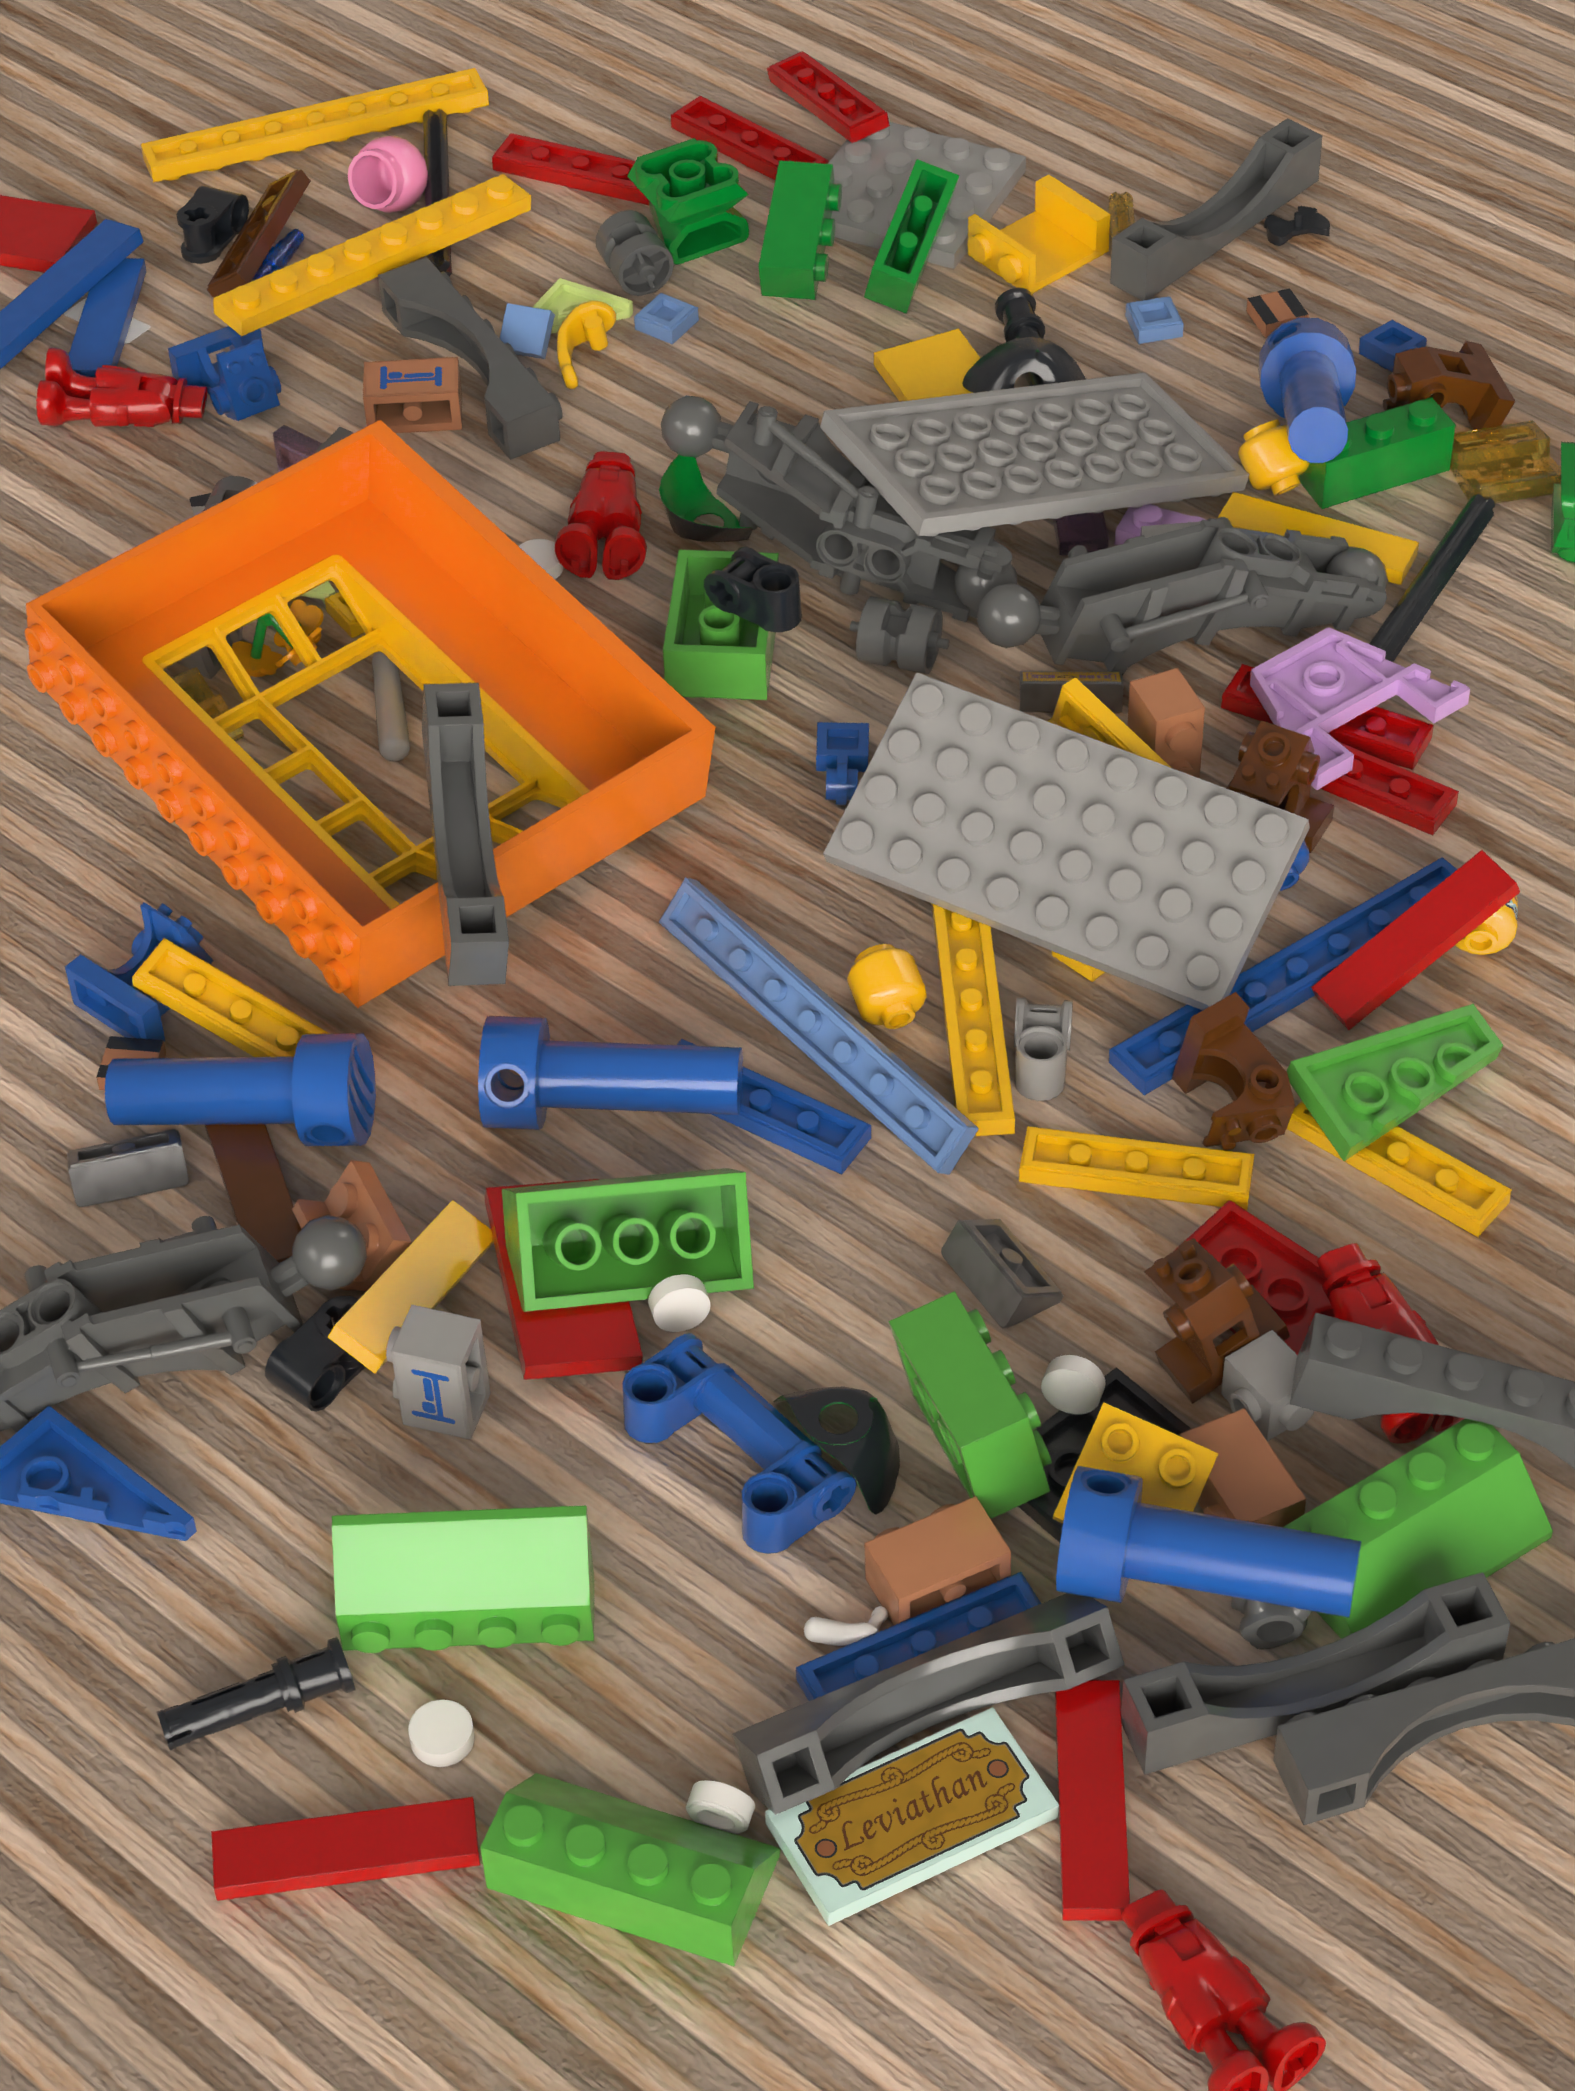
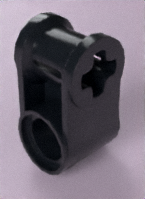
M200 186L194 193V196L176 214L178 225L183 228L184 242L181 245L182 257L186 261L196 264L209 263L220 257L221 252L240 233L248 220L249 203L247 197L243 194Z
M739 548L731 556V562L722 570L712 571L704 579L705 592L717 608L755 623L766 631H789L797 627L801 622L800 584L796 569L790 565L765 557L752 548Z
M338 1296L323 1303L312 1317L290 1337L280 1342L272 1351L265 1367V1377L267 1380L311 1411L317 1412L329 1406L338 1396L339 1392L366 1368L328 1338L333 1329L331 1317L335 1326L359 1299L353 1296Z

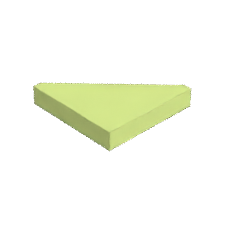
M559 278L533 306L534 308L551 310L555 314L551 334L558 332L562 322L575 307L592 300L610 305L616 313V320L630 318L633 315V301Z

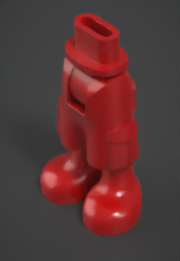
M49 348L45 363L46 380L39 382L36 398L37 417L40 425L59 426L70 421L91 419L95 427L129 426V424L139 427H154L155 425L167 423L170 419H172L171 424L182 423L184 417L202 419L207 403V387L187 385L186 378H179L177 381L174 377L137 372V370L132 368L109 365L98 367L95 377L83 376L73 370L70 357L66 351L61 348Z
M606 451L595 453L593 460L589 461L586 466L579 492L570 505L568 525L564 526L555 538V554L558 561L565 569L579 577L591 578L597 568L598 540L602 537L606 538L602 568L608 580H620L634 574L645 561L647 544L645 538L639 533L642 511L637 499L635 469L631 464V458L627 454Z
M1357 1243L1328 1251L1318 1258L1317 1264L1326 1278L1322 1289L1331 1303L1335 1318L1439 1345L1432 1332L1426 1326V1321L1415 1310L1411 1309L1390 1278L1384 1272L1380 1273L1381 1266L1378 1261L1367 1260ZM1399 1413L1382 1414L1380 1422L1381 1428L1388 1440L1395 1444H1402L1418 1440L1426 1433L1430 1426H1432L1435 1432H1440L1455 1425L1464 1418L1438 1414Z
M1160 1889L1132 1902L1124 1908L1121 1918L1133 1933L1130 1946L1137 1956L1140 1957L1143 1968L1150 1980L1149 1983L1161 1999V2005L1167 2020L1171 2022L1188 2050L1193 2048L1197 2053L1205 2052L1212 2065L1213 2071L1208 2079V2091H1267L1268 2083L1274 2091H1286L1300 2081L1317 2064L1325 2051L1326 2042L1316 2026L1307 2022H1296L1281 2029L1277 2028L1264 2015L1271 1999L1264 1987L1251 1973V1970L1236 1956H1232L1216 1936L1203 1923L1194 1918L1192 1911L1187 1905L1176 1906L1167 1892ZM1226 2031L1241 2034L1251 2051L1239 2050Z

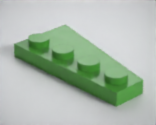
M1471 1004L1291 1061L1286 1072L1291 1086L1342 1160L1346 1161L1496 1060L1503 1044L1475 1005Z

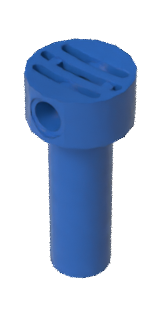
M1296 318L1283 323L1266 338L1259 353L1258 372L1260 387L1266 403L1280 417L1285 418L1288 441L1292 451L1300 459L1309 463H1324L1339 455L1347 443L1348 427L1344 406L1347 405L1355 389L1356 366L1347 337L1334 324L1319 318Z
M487 1016L480 1045L478 1073L479 1111L484 1128L540 1130L544 1126L547 1107L740 1114L743 1089L742 1047L550 1040L549 1025L546 1018ZM510 1070H514V1071H516V1072H517L518 1074H520V1075H516V1074H514L513 1072H511Z
M363 1033L305 1034L301 1036L297 1043L295 1055L288 1057L112 1059L108 1065L105 1079L106 1110L113 1125L295 1124L298 1137L304 1146H361L367 1143L371 1135L375 1115L376 1080L373 1054L369 1041Z
M1077 1466L1069 1491L1060 1539L1056 1574V1590L1058 1592L1122 1603L1128 1580L1134 1579L1350 1618L1361 1541L1141 1503L1142 1477Z

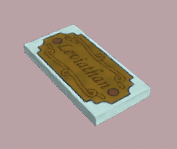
M992 1707L858 1768L833 1791L776 1815L771 1810L765 1811V1824L827 1925L830 1926L1058 1818L1059 1804Z

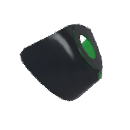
M1025 337L1003 343L981 357L968 370L962 384L967 390L977 393L1014 388L1016 379L1026 372L1038 374L1043 379L1044 384L1086 380L1077 362L1062 347L1049 340ZM1038 350L1039 354L1035 357V353Z
M678 455L665 471L659 488L661 501L673 531L682 538L700 542L749 540L753 528L740 527L736 516L712 495L703 482L696 458ZM714 514L723 519L724 526L718 527L694 521L702 515Z
M841 1386L798 1391L782 1395L773 1402L786 1400L789 1403L795 1417L810 1438L825 1452L840 1461L855 1477L869 1510L875 1515L882 1512L895 1490L900 1468L898 1442L886 1412L878 1399L865 1390ZM833 1404H845L855 1410L858 1415V1421L852 1430L843 1434H834L826 1431L819 1423L821 1411Z

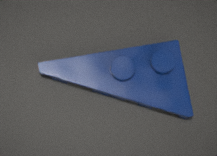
M50 1406L0 1446V1504L187 1541L197 1532L194 1518Z

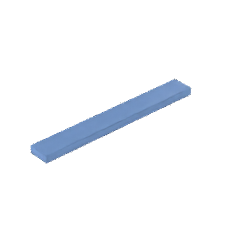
M685 877L659 923L937 1173L950 1175L979 1128L700 882Z

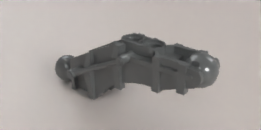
M687 395L674 401L664 412L661 421L662 438L672 451L680 456L697 458L711 449L729 453L726 474L719 483L716 494L741 512L739 526L752 527L753 530L757 527L761 528V532L771 540L776 538L810 564V568L819 570L818 575L831 579L835 575L840 576V591L847 595H855L859 592L862 579L904 593V603L910 605L924 604L953 614V619L967 622L969 616L977 618L978 605L981 599L994 586L1009 583L1017 584V572L1011 564L1012 554L1005 546L994 540L996 529L982 527L974 531L961 530L940 533L936 536H918L865 476L831 444L820 428L818 418L805 414L800 422L793 426L778 421V412L775 408L763 406L758 410L759 404L749 401L736 423L731 425L721 421V416L712 403L702 397ZM941 559L960 564L957 571L941 563Z
M1226 517L1209 518L1208 520H1202L1200 524L1148 538L1141 535L1127 539L1124 544L1088 553L1084 546H1075L1069 551L1068 558L1063 559L1040 605L1036 597L1023 586L1013 583L994 586L981 599L978 605L977 622L980 632L990 643L1004 648L1021 646L1035 634H1040L1054 664L1064 665L1067 658L1103 662L1108 672H1122L1123 676L1131 665L1159 650L1189 638H1193L1195 644L1209 646L1219 630L1240 627L1281 628L1284 635L1297 637L1301 629L1332 623L1335 630L1348 631L1355 619L1374 615L1385 605L1387 600L1385 589L1388 578L1385 564L1378 556L1363 548L1350 547L1345 538L1331 536L1329 539L1302 535L1300 531L1288 529L1284 536L1274 533L1234 528Z
M326 1215L309 1220L296 1235L292 1246V1256L279 1263L240 1224L217 1229L212 1217L201 1216L193 1221L192 1232L165 1240L158 1238L140 1242L139 1248L78 1262L71 1260L64 1264L57 1262L49 1268L42 1265L30 1267L24 1274L29 1293L0 1310V1431L12 1428L15 1432H18L32 1420L34 1415L42 1412L48 1406L51 1407L80 1393L110 1383L126 1394L140 1385L138 1376L185 1370H220L227 1372L230 1376L246 1367L242 1354L251 1352L256 1347L257 1341L284 1325H287L294 1333L303 1325L293 1293L308 1284L316 1288L332 1291L348 1286L363 1270L367 1259L366 1241L355 1224L341 1217Z

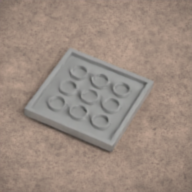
M889 122V127L857 142L851 143L846 140L828 163L833 164L834 183L842 185L840 211H832L831 219H835V238L880 249L914 164L918 159L960 175L950 207L928 259L929 263L955 269L968 251V217L976 214L989 222L1026 172V156L1011 153L1002 148H991L971 143L963 138H952L928 132L923 128H912Z

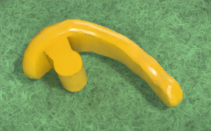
M592 300L578 305L565 318L558 330L557 357L564 383L569 389H574L578 386V377L572 364L573 349L586 341H589L591 349L596 351L603 350L608 346L606 332L614 326L616 313L610 305L604 302Z

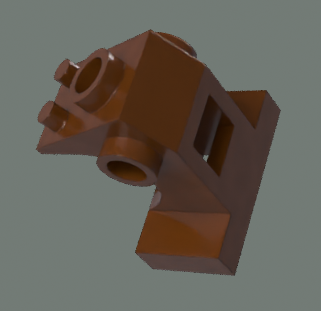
M1465 341L1459 352L1425 346L1395 353L1393 374H1390L1387 378L1389 399L1383 400V408L1386 411L1430 397L1441 408L1447 403H1457L1477 437L1494 439L1513 407L1515 399L1482 344Z
M1261 720L1256 732H1248L1244 737L1238 754V761L1241 763L1226 789L1309 819L1310 829L1304 840L1309 853H1312L1332 822L1334 805L1310 797L1311 783L1317 774L1320 756L1314 754L1311 737Z
M1236 992L1191 1017L1172 1079L1185 1094L1208 1081L1220 1085L1228 1092L1233 1102L1212 1114V1124L1208 1136L1204 1137L1203 1140L1205 1147L1222 1145L1223 1150L1226 1151L1234 1149L1237 1142L1250 1140L1254 1143H1265L1280 1135H1284L1295 1107L1287 1072L1244 1024L1250 1008Z
M1194 1238L1181 1243L1175 1251L1164 1258L1156 1260L1153 1266L1144 1271L1146 1277L1170 1305L1163 1312V1316L1177 1336L1156 1350L1155 1354L1159 1364L1192 1404L1222 1384L1225 1357L1271 1330L1283 1341L1290 1337L1287 1325L1254 1286L1249 1284L1243 1273L1234 1264L1228 1268L1222 1266ZM1229 1328L1236 1332L1215 1347L1213 1339Z

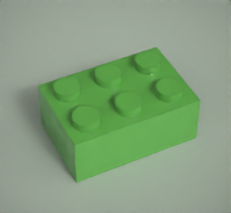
M678 551L663 646L665 681L682 697L767 700L776 632L766 631L755 623L717 608L710 601L704 588L706 576L714 570H722L731 562V556L734 554V551ZM758 552L765 557L779 562V553Z
M954 1291L890 1320L889 1325L912 1396L969 1498L976 1496L990 1519L1050 1492L1043 1467L1051 1464L1052 1461L1041 1435L1035 1429L1041 1426L1039 1416L1028 1394L1023 1392L1016 1395L1011 1385L1016 1384V1380L1003 1352L998 1350L992 1353L986 1345L991 1342V1337L979 1311L974 1309L967 1312Z

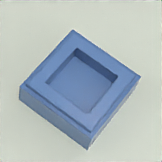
M663 293L657 295L634 316L635 330L672 345L699 321L698 307Z
M1167 296L1126 304L1125 317L1138 344L1183 337L1184 323L1171 297Z
M507 303L500 339L504 344L509 343L516 355L545 359L555 314L551 310Z

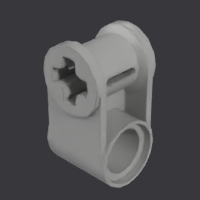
M1017 997L1014 1047H1016L1015 1086L1018 1092L1028 1099L1036 1101L1050 1100L1057 1097L1064 1089L1067 1050L1070 1051L1072 1000H1064L1062 1005L1028 1004L1026 998Z

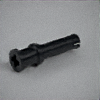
M1013 288L1007 290L998 297L995 303V313L998 319L1005 324L1004 338L1006 342L1025 337L1044 338L1045 325L1041 317L1035 314L1036 301L1033 294L1027 289ZM1038 350L1035 353V357L1039 354ZM1033 372L1025 373L1029 386L1044 385L1043 379L1038 374Z
M338 1638L329 1639L326 1648L293 1660L288 1659L286 1656L278 1658L276 1663L271 1664L273 1670L262 1673L254 1678L205 1694L181 1705L157 1711L169 1750L171 1751L198 1738L217 1733L286 1707L288 1712L294 1710L296 1713L304 1710L305 1702L342 1689L345 1693L355 1691V1685Z

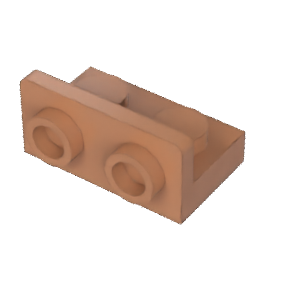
M351 1160L337 1183L332 1187L325 1202L298 1199L292 1208L301 1228L309 1220L331 1215L344 1218L355 1224L366 1241L367 1259L361 1273L350 1285L340 1288L343 1290L367 1291L412 1243L369 1162Z

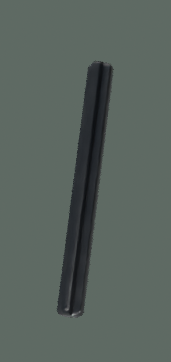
M440 109L436 112L428 110L423 115L424 159L428 171L427 186L425 188V207L449 197L446 113ZM451 245L427 255V258L440 272H446L449 277L452 274Z
M1475 494L1469 499L1369 643L1386 651V660L1393 662L1494 516L1492 509L1495 507V502L1491 497L1484 498L1481 494Z

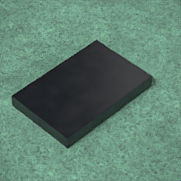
M1117 1367L1104 1376L1105 1388L1098 1406L1093 1411L1086 1414H1071L1059 1410L1042 1423L1040 1427L1036 1428L1047 1447L1052 1461L1051 1464L1043 1467L1050 1492L1018 1507L1059 1543L1063 1523L1054 1520L1053 1515L1103 1402L1178 1436L1183 1432L1191 1430L1188 1425Z

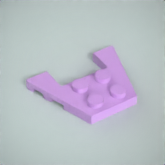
M1330 627L1251 669L1250 686L1274 725L1311 737L1314 754L1320 756L1319 768L1311 783V786L1316 790L1352 771L1354 754L1328 734L1332 730L1395 695L1402 698L1432 723H1436L1468 704L1470 688L1455 680L1451 683V686L1431 679V670L1415 663L1405 668L1386 660V651Z

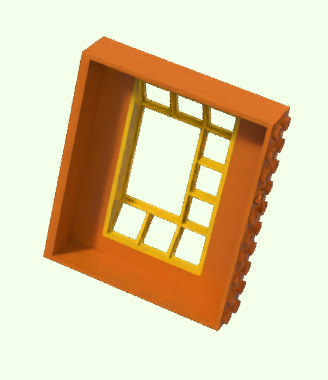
M381 420L26 603L27 628L25 629V638L29 645L30 659L27 673L34 687L41 693L47 692L59 704L65 718L73 725L78 724L91 737L98 752L104 757L110 756L123 769L128 782L135 789H142L155 802L162 817L169 823L175 822L188 835L193 848L201 856L207 855L221 869L228 884L235 890L241 889L255 903L260 916L267 923H274L289 938L295 952L304 959L309 958L323 972V976L331 989L336 993H343L357 1008L445 955L438 882L402 904H399L384 889L412 872H417L437 880L433 836L419 845L411 842L276 707L378 651L387 656L422 691L424 684L479 683L485 751L521 784L488 803L491 839L493 842L500 844L493 849L497 878L504 896L506 918L706 796L716 727ZM327 581H332L366 635L321 658L288 607V602ZM270 613L278 622L306 668L259 692L226 640V636ZM204 647L212 649L244 701L213 719L164 671L165 668ZM255 719H259L293 754L263 769L228 734ZM307 769L313 771L345 803L342 807L317 821L280 786L281 783ZM533 800H540L561 808L524 831L499 821ZM357 821H363L398 855L397 858L370 874L331 837Z

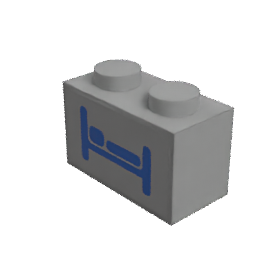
M411 1305L402 1327L395 1326L393 1328L386 1351L387 1361L392 1362L394 1367L393 1397L399 1399L403 1425L471 1440L491 1393L481 1319Z

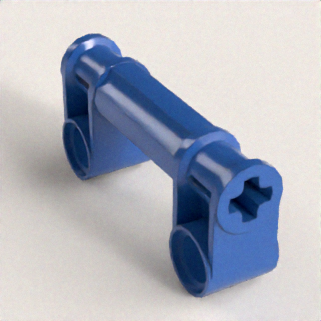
M692 1333L677 1337L665 1349L644 1363L633 1367L625 1374L622 1382L624 1426L630 1437L639 1442L658 1443L668 1439L675 1431L699 1415L704 1414L764 1469L759 1474L752 1476L742 1489V1536L746 1544L753 1550L765 1554L779 1553L823 1521L835 1517L851 1501L857 1486L856 1479L846 1471L838 1472L821 1457V1448L815 1442L805 1436L737 1375L729 1365L716 1363L703 1351L702 1341Z

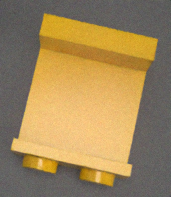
M1048 174L1035 183V211L1001 230L976 214L968 217V255L1016 288H1024L1034 293L1109 252L1110 214Z

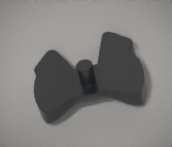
M1299 206L1298 212L1294 213V220L1291 221L1284 220L1275 215L1267 216L1264 221L1268 241L1276 246L1283 245L1294 236L1309 233L1330 236V222L1325 216L1317 213L1316 208Z

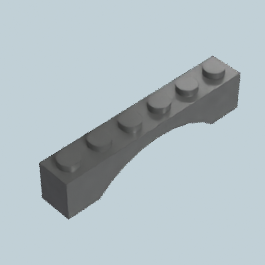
M1287 118L1258 138L1249 155L1235 174L1202 206L1183 217L1170 221H1151L1141 218L1112 238L1110 284L1142 301L1149 300L1319 181L1323 135Z
M426 257L378 275L382 311L403 336L443 347L463 358L480 374L487 385L484 399L488 435L510 460L560 441L559 420L562 419L563 413L556 395L552 392L548 393L542 387L535 372L530 367L526 368L517 359L512 346L501 341L495 334L489 320L482 319L476 313L469 298L466 295L461 296L453 287L446 272H440Z
M479 683L424 684L422 737L448 986L506 984L509 937L504 896L497 878L491 839L486 783L484 723Z
M1315 1313L1296 1359L1290 1399L1291 1405L1347 1420L1382 1414L1424 1413L1449 1415L1484 1422L1519 1434L1545 1447L1575 1470V1381Z
M1481 1572L1424 1589L1404 1605L1368 1627L1336 1642L1299 1655L1270 1662L1240 1666H1212L1184 1661L1123 1679L1122 1726L1144 1775L1277 1735V1727L1279 1725L1285 1724L1288 1720L1301 1713H1323L1346 1706L1350 1701L1362 1695L1373 1694L1380 1696L1404 1689L1420 1678L1435 1677L1438 1679L1465 1671L1469 1666L1481 1660H1502L1504 1658L1510 1621L1484 1573Z
M1066 1593L744 1728L732 1735L751 1793L776 1815L835 1790L850 1774L876 1755L933 1725L1000 1702L1041 1693L1068 1690L1120 1668L1125 1664L1108 1607L1094 1598Z
M1575 1638L1556 1644L1553 1642H1542L1532 1646L1523 1654L1499 1661L1493 1659L1481 1660L1462 1672L1438 1679L1435 1677L1420 1678L1404 1689L1380 1696L1373 1694L1362 1695L1350 1701L1346 1706L1319 1714L1314 1712L1301 1713L1288 1720L1285 1724L1279 1725L1277 1727L1273 1761L1303 1825L1365 1807L1379 1783L1403 1759L1429 1742L1463 1728L1498 1721H1541L1575 1727Z

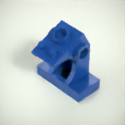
M230 326L168 348L173 377L177 381L179 378H186L187 385L207 387V393L210 395L212 404L219 415L225 414L228 418L239 421L280 405L277 394L281 393V383L274 368L268 366L261 328L240 336ZM229 347L230 351L216 354L217 362L212 364L208 354Z
M143 902L140 907L144 921V930L133 941L131 948L133 957L117 969L108 970L80 954L65 966L74 1005L124 1037L164 1040L165 1042L161 1016L171 1008L133 987L132 976L163 938L209 964H212L214 960L199 945L204 937L191 926L192 922L181 915L180 918L173 921L169 918L173 911L162 903L156 910Z

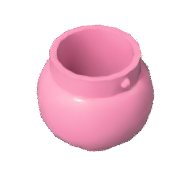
M396 136L379 137L370 141L353 158L348 170L350 190L356 200L365 207L386 213L408 209L420 200L427 186L428 171L426 161L421 152L408 140Z

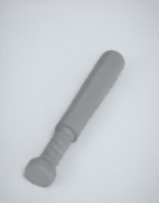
M378 651L374 653L372 658L379 752L383 758L389 761H400L408 755L410 742L399 668L387 656Z

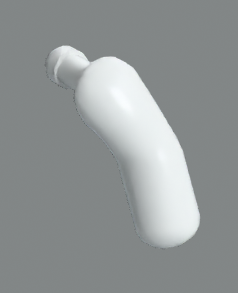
M876 1607L868 1623H845L820 1617H811L805 1623L804 1634L811 1642L833 1646H847L879 1632L878 1629L881 1624L888 1618V1611L884 1607Z

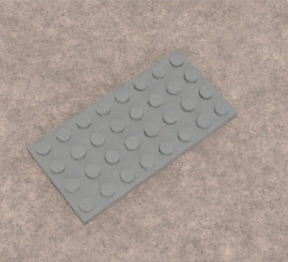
M1145 372L826 410L823 413L820 426L825 434L918 536H936L940 533L961 530L974 531L982 527L1004 524L1017 525L1025 521L1047 518L1059 519L1068 515L1101 513L1104 510L1118 508H1139L1147 504L1168 501L1180 502L1183 499L1204 496L1217 497L1226 493L1244 491L1250 475Z
M916 672L823 855L828 863L1204 1010L1230 995L1310 826L1309 819Z

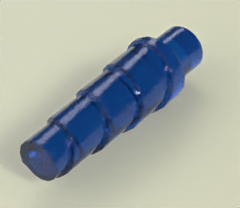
M293 229L269 250L252 280L254 281L286 267L293 254L304 241V234L298 229Z

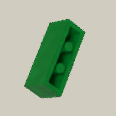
M916 160L872 267L864 298L907 314L950 207L960 175L921 160Z
M779 160L758 265L762 296L816 300L819 281L826 282L829 256L824 254L825 247L833 246L835 238V219H831L832 211H840L842 199V185L834 183L833 164Z
M1432 397L1347 422L1348 439L1343 451L1330 461L1309 463L1307 470L1299 475V480L1319 507L1325 509L1449 471L1456 424Z

